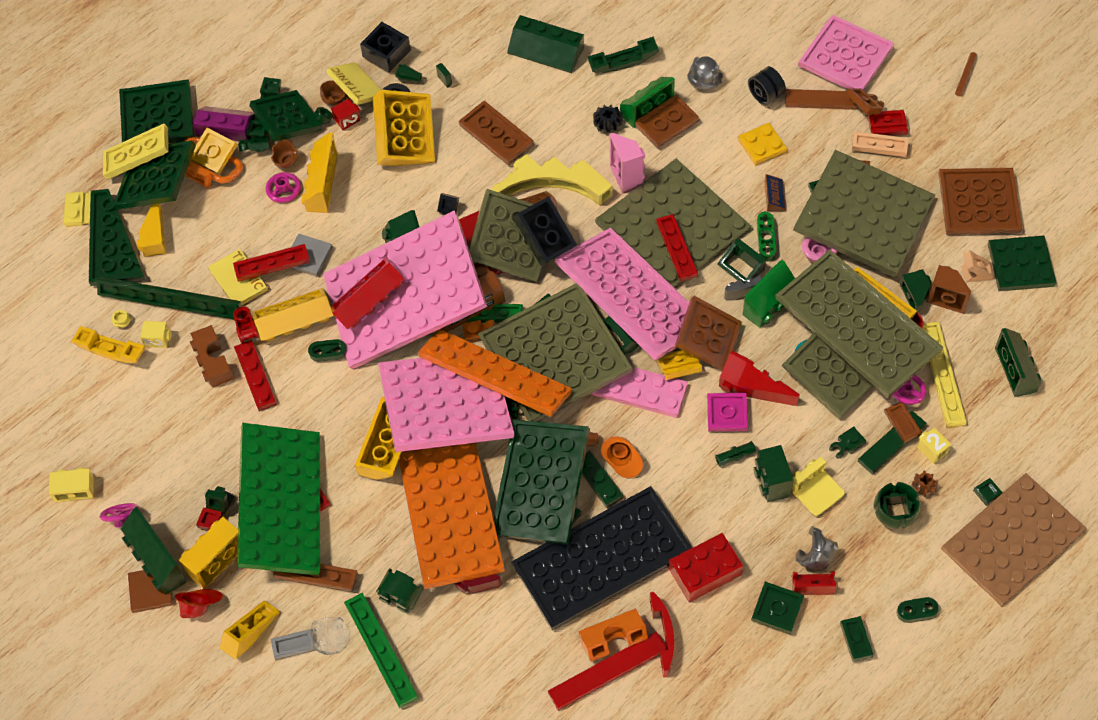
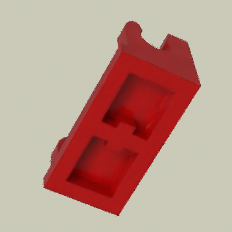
M830 571V574H798V572H793L791 575L792 591L802 595H834L836 589V581H834L835 571Z

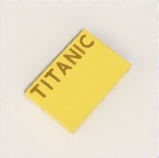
M356 62L327 69L326 73L356 105L372 102L373 96L381 90Z
M238 249L208 266V269L227 297L232 300L241 301L242 306L268 291V288L260 276L237 281L233 263L247 259L242 251Z

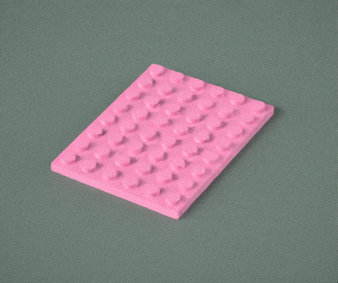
M455 211L323 273L332 305L386 256L404 277L402 286L397 290H391L388 293L389 297L382 303L379 301L374 306V311L368 316L366 314L360 318L361 322L355 328L350 327L347 330L336 318L341 340L346 344L345 354L348 365L352 370L487 307L466 239Z

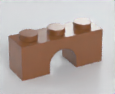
M210 325L190 333L193 339L190 341L194 352L198 351L199 354L196 356L197 362L200 367L204 366L205 369L202 371L205 382L210 381L213 388L233 380L234 378L225 356L211 357L215 351L221 349L213 326Z

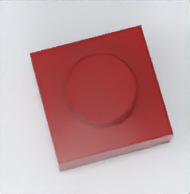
M203 507L196 524L197 528L209 531L211 525L223 517V513Z

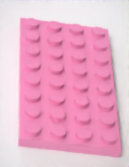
M612 228L601 232L556 257L555 263L575 283L582 287L584 292L655 361L677 348L675 343L689 302Z

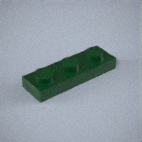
M588 451L585 455L582 476L607 509L622 500L623 494L592 452Z

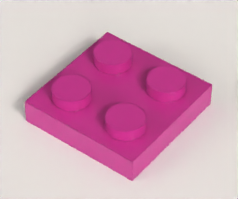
M707 393L708 432L748 431L746 393Z

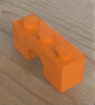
M636 608L578 631L581 644L590 662L610 654L607 644L612 639L622 638L629 646L648 639L646 626Z

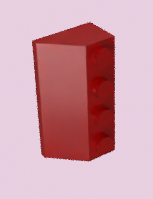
M386 256L331 306L332 314L347 330L350 327L355 328L361 322L360 318L365 314L368 316L374 311V306L379 301L382 303L389 297L388 293L391 290H397L404 283L403 275Z

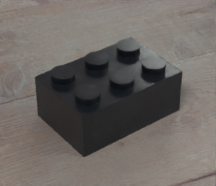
M550 196L524 209L513 217L540 266L577 245Z

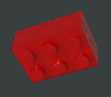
M722 532L670 559L669 571L688 602H691L741 576L743 564Z

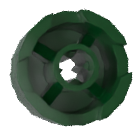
M389 568L376 591L377 595H379V600L386 604L392 602L398 605V610L407 614L415 606L424 587L422 584L418 586L413 584L414 579L398 570L393 573L392 569Z

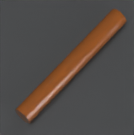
M971 52L955 92L957 96H962L977 57L975 52Z

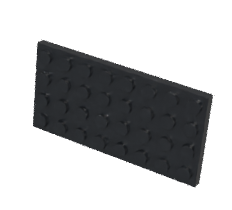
M650 486L572 528L569 545L546 542L511 562L553 631L667 568L670 559L692 547Z

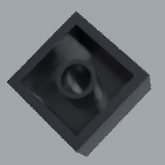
M381 22L360 43L362 57L389 73L411 51L409 37L384 22Z

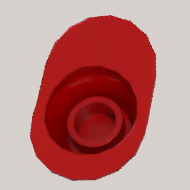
M199 589L175 595V599L179 601L181 618L201 617L206 613L210 604L217 603L223 598V594L214 589Z

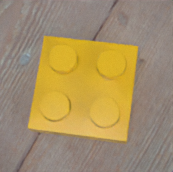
M770 122L738 135L739 143L755 166L787 152V147Z
M206 128L196 144L191 160L220 175L238 144Z

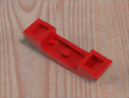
M650 592L649 600L653 619L661 618L667 650L660 651L663 678L668 677L673 662L674 631L665 605L655 592Z

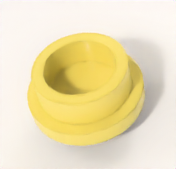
M117 310L113 313L111 320L115 327L124 328L130 323L131 317L128 312Z

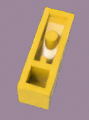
M160 203L151 205L139 231L137 247L139 251H142L144 257L166 253L163 213Z
M265 600L223 631L220 649L236 660L250 649L279 615L280 611Z

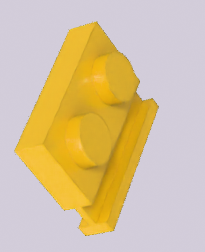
M684 350L668 353L656 360L662 374L665 376V380L702 372V365L699 363V359Z

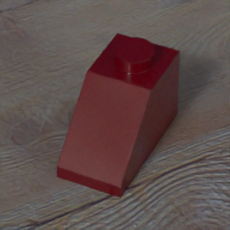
M493 574L456 582L454 585L456 589L463 593L467 591L470 594L499 588L502 582L499 575Z

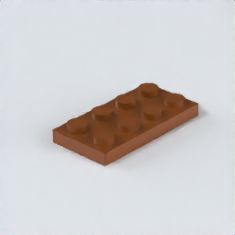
M485 100L459 120V125L507 165H510L534 145L532 138Z

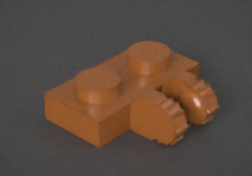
M849 88L846 93L851 102L858 105L866 115L880 114L884 107L883 101H879L878 97L874 94H867L862 88Z

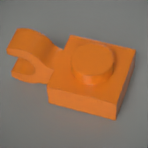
M481 320L462 324L465 340L471 343L481 341L478 333L495 325L494 320H489L483 325Z

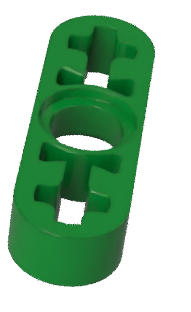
M764 211L757 216L758 251L766 259V262H769L776 255L775 227L773 215L770 212ZM763 219L767 220V227H764ZM768 233L771 235V238L766 240L761 235ZM766 246H769L768 248H769V253H770V254H766V252H765Z

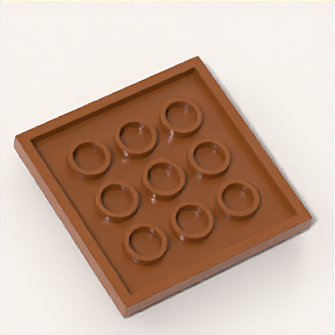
M1013 168L939 169L938 174L946 234L1021 233L1022 224Z

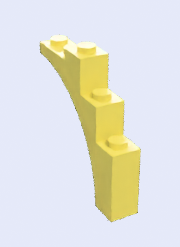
M527 154L517 159L513 164L514 172L509 173L503 181L495 184L491 189L511 196L534 188H561L577 192L591 199L599 206L613 196V185L583 159L568 169L556 157H553L541 167Z

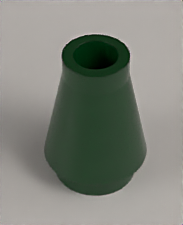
M399 64L395 77L399 78L400 81L420 83L422 73L406 64Z

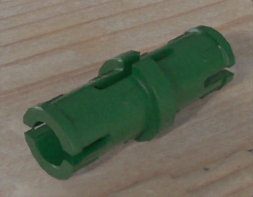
M750 441L738 447L733 446L730 448L731 450L715 455L718 466L721 467L756 453L754 443Z

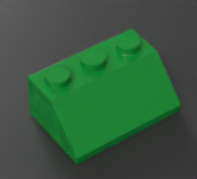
M660 77L655 81H651L642 90H638L630 98L623 100L620 104L623 119L632 128L636 127V120L674 96L675 79L673 77Z
M781 259L745 295L742 315L759 328L764 324H768L772 320L773 315L784 308L775 299L776 294L795 279L784 260Z

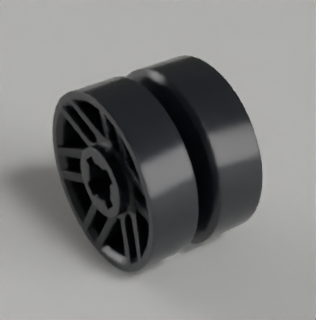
M767 66L748 79L749 90L761 105L766 106L786 92L783 78L773 67Z

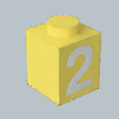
M144 321L140 336L144 346L167 348L168 340L170 341L172 337V331L168 328L167 323Z
M934 427L931 431H925L920 435L917 448L935 464L949 452L951 443Z

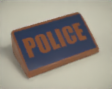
M765 174L767 212L785 211L783 179Z

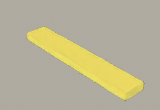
M924 323V331L943 346V350L929 362L945 426L946 428L966 426V418L940 323Z

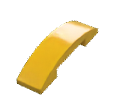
M83 326L78 328L71 340L73 344L91 353L124 363H137L145 349V346L129 340L125 343L99 335L96 330Z

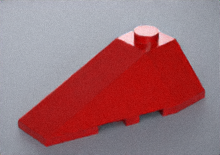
M734 351L730 352L719 377V387L727 393H746V397L797 406L799 393L782 381L775 382L769 376V372L766 370L761 372L753 366L754 362Z

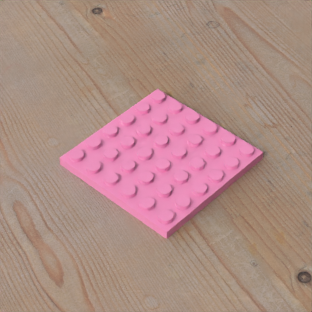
M423 358L378 363L395 452L514 438V430L504 395Z

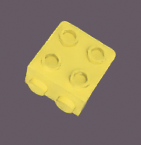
M819 457L817 460H811L801 472L797 471L792 475L794 481L791 492L814 516L822 514L840 500L845 493L824 471L826 461L822 457Z

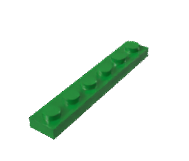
M363 593L345 601L344 604L399 709L417 700L416 692Z

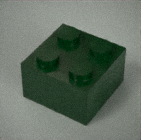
M778 445L758 450L757 458H755L756 467H753L756 479L759 478L761 483L759 485L761 495L766 497L767 503L790 497L794 480L782 446Z

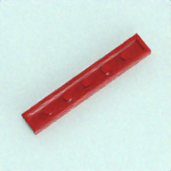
M656 631L650 634L648 639L628 646L547 691L548 695L559 711L659 656L660 651L667 650V647Z

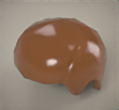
M334 80L326 81L320 86V97L329 106H336L347 98V94Z
M280 140L272 146L273 156H271V159L278 168L286 169L295 164L298 159V150L290 140Z

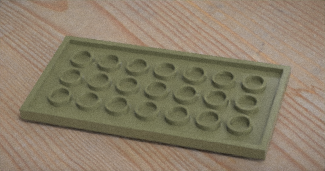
M831 250L827 251L778 292L775 297L887 398L892 396L943 350L941 344Z

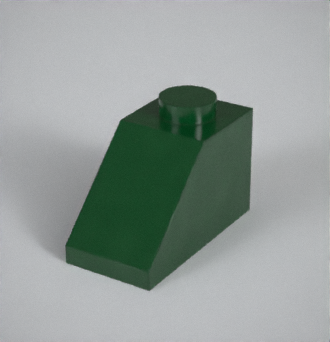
M923 269L902 275L900 287L909 305L917 310L918 313L925 302L932 284L929 275H926Z

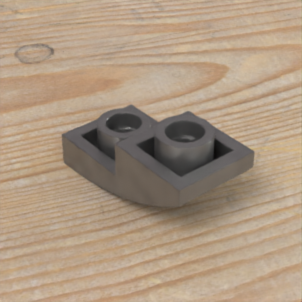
M758 275L755 278H750L745 284L741 279L729 283L725 288L724 299L729 301L745 298V295L762 277Z

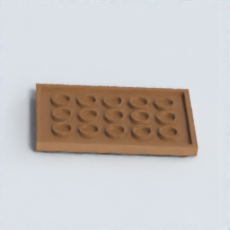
M1025 473L948 540L941 550L1002 607L1080 537L1087 528Z

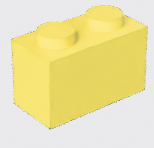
M83 467L76 470L51 472L49 477V495L54 502L94 498V476L89 468Z

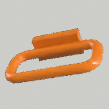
M192 137L188 138L185 141L193 140L194 143L197 144L200 138ZM231 155L228 161L236 165V168L227 176H219L191 160L185 176L208 189L212 186V180L224 184L233 181L242 172L243 164L242 161Z

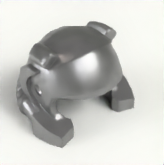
M704 56L694 58L687 77L694 88L699 90L714 89L719 86V83H722L723 73H719V65L715 60Z
M811 526L809 530L813 540L811 550L805 555V552L799 549L796 553V561L803 567L826 570L827 566L835 558L836 550H838L837 542L824 537L821 533L822 530Z

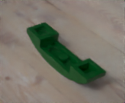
M654 36L637 41L638 46L605 55L604 52L587 56L592 72L617 71L651 58L659 52Z
M264 77L260 88V98L280 94L281 79ZM255 115L254 119L250 120L246 135L264 138L268 132Z

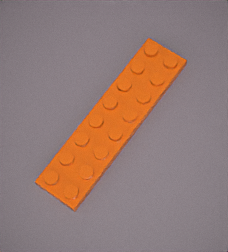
M439 329L419 350V357L549 417L555 414L571 394L572 388L442 329Z

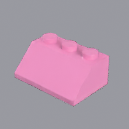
M611 133L609 134L610 167L623 194L636 189L643 183L645 179L643 169H645L643 161L645 152L643 148L639 147L637 141Z

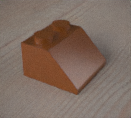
M939 265L927 303L964 314L971 290L958 270L952 269L949 266Z

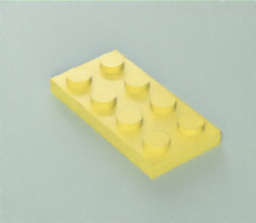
M165 124L159 125L103 151V176L108 180L169 152L168 127Z

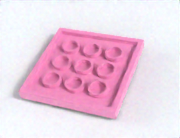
M832 15L802 56L798 66L846 89L862 88L864 90L892 50L894 43Z

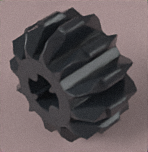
M604 104L603 108L598 107L593 114L594 127H597L598 132L603 130L604 134L606 132L613 133V130L619 131L620 126L623 124V114L619 111L618 107L613 108L612 104L606 107Z

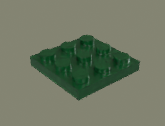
M297 90L250 101L249 107L274 142L319 131L322 128L321 122L314 117L313 111Z
M1044 235L988 241L998 291L1055 287L1056 280Z

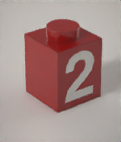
M350 99L331 108L333 119L342 131L360 121V109Z

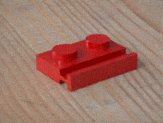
M904 109L881 111L880 114L867 116L871 134L887 136L908 134Z

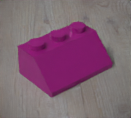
M205 106L197 110L193 126L197 137H201L206 128H209L232 141L239 142V140L250 139V136H247L246 133L250 120L254 119L255 114L248 111Z

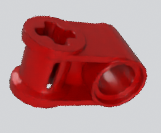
M247 307L237 308L233 316L241 344L245 340L254 337L260 338L250 310Z

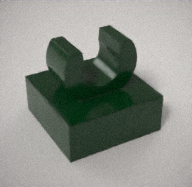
M217 486L215 491L207 490L205 494L206 508L223 513L226 512L228 501L227 493H224V487Z

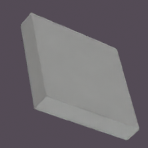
M298 233L292 247L305 244L310 263L295 266L291 269L318 277L333 248L332 244Z

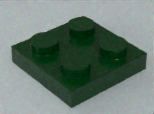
M765 581L751 621L791 635L804 595Z

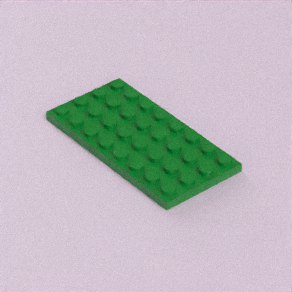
M242 423L237 567L318 575L320 573V432Z

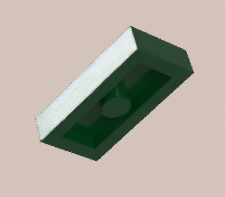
M861 616L841 620L840 626L852 662L873 658L874 654Z

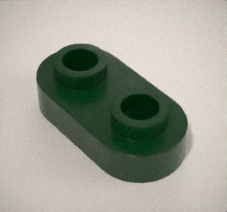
M339 339L316 341L310 344L308 353L313 361L338 360L346 355V344Z
M930 597L906 600L899 604L896 613L899 620L904 623L930 620L937 615L939 605L936 600ZM925 605H930L932 609H927ZM905 608L911 609L912 612H906Z

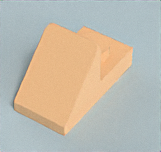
M970 250L963 253L965 261L962 270L966 282L992 280L995 278L990 261Z

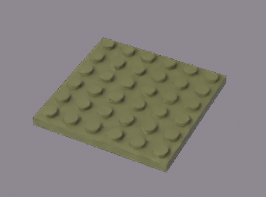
M835 150L799 216L793 231L896 278L933 202L935 194Z
M677 158L595 219V223L603 231L612 228L674 288H677L684 281L680 282L656 224L657 218L674 214L697 271L751 230V225Z
M577 283L478 333L486 350L572 388L571 394L558 410L633 372L625 355L584 290ZM517 402L527 421L537 422L547 417V415Z

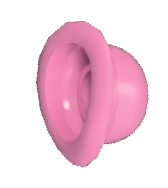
M806 238L802 242V251L812 263L829 250L837 254L836 250L813 239Z

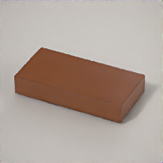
M902 402L884 409L885 415L904 443L922 434Z

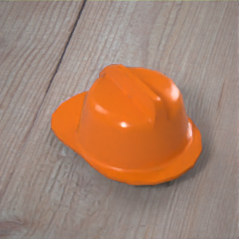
M615 436L604 441L601 447L602 456L616 473L625 478H633L642 471V458L628 439Z

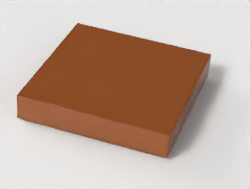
M144 570L128 573L132 613L173 605L172 592L164 594L162 589L157 591L151 582L154 580L153 576H147Z

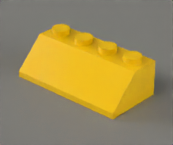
M330 132L315 141L313 149L310 150L311 164L307 166L308 179H305L304 182L306 191L305 194H302V205H305L306 212L328 213L338 157L334 135Z
M323 288L251 312L260 339L266 342L276 339V336L280 334L289 335L298 328H309L312 326V323L318 321L319 323L326 322L333 316Z
M384 397L380 399L355 463L358 475L375 480L392 477L402 451L395 452Z

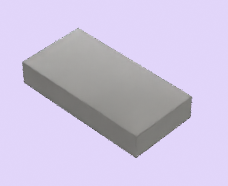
M311 629L271 639L275 660L316 650Z

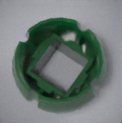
M897 482L895 485L892 483L885 485L878 491L874 499L873 505L876 510V517L885 527L887 526L892 529H898L900 526L906 528L912 525L917 520L921 510L918 493L910 485L902 482ZM888 505H903L904 515L889 516Z

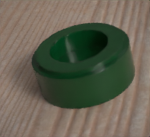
M318 107L314 113V117L319 122L325 124L329 123L333 117L332 113L324 107Z

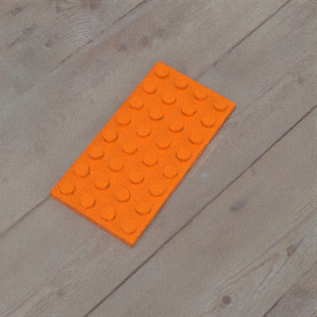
M476 442L402 451L399 464L424 589L505 572Z

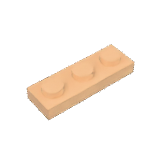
M854 132L853 151L902 157L907 155L908 138Z

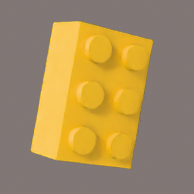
M222 517L219 521H215L211 525L210 530L206 534L201 535L196 540V543L181 555L179 561L187 576L202 589H206L237 558L238 529Z

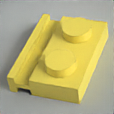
M91 191L89 193L72 192L65 194V227L90 225Z

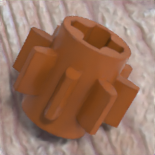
M924 470L920 475L915 474V480L912 481L911 486L916 488L917 493L926 497V494L929 492L934 494V487L937 486L938 481H934V474L926 473Z

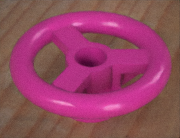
M281 172L275 174L266 183V194L275 202H290L299 195L301 182L292 173ZM288 178L295 182L296 187L290 185ZM274 182L276 189L271 192V186ZM292 192L288 197H277L281 193Z
M914 375L893 394V397L904 404L920 403L926 396V386L917 375ZM911 379L919 385L920 392L913 388Z
M134 503L119 504L103 510L99 517L102 521L113 522L114 527L118 528L124 525L135 507H138L139 510L140 508Z

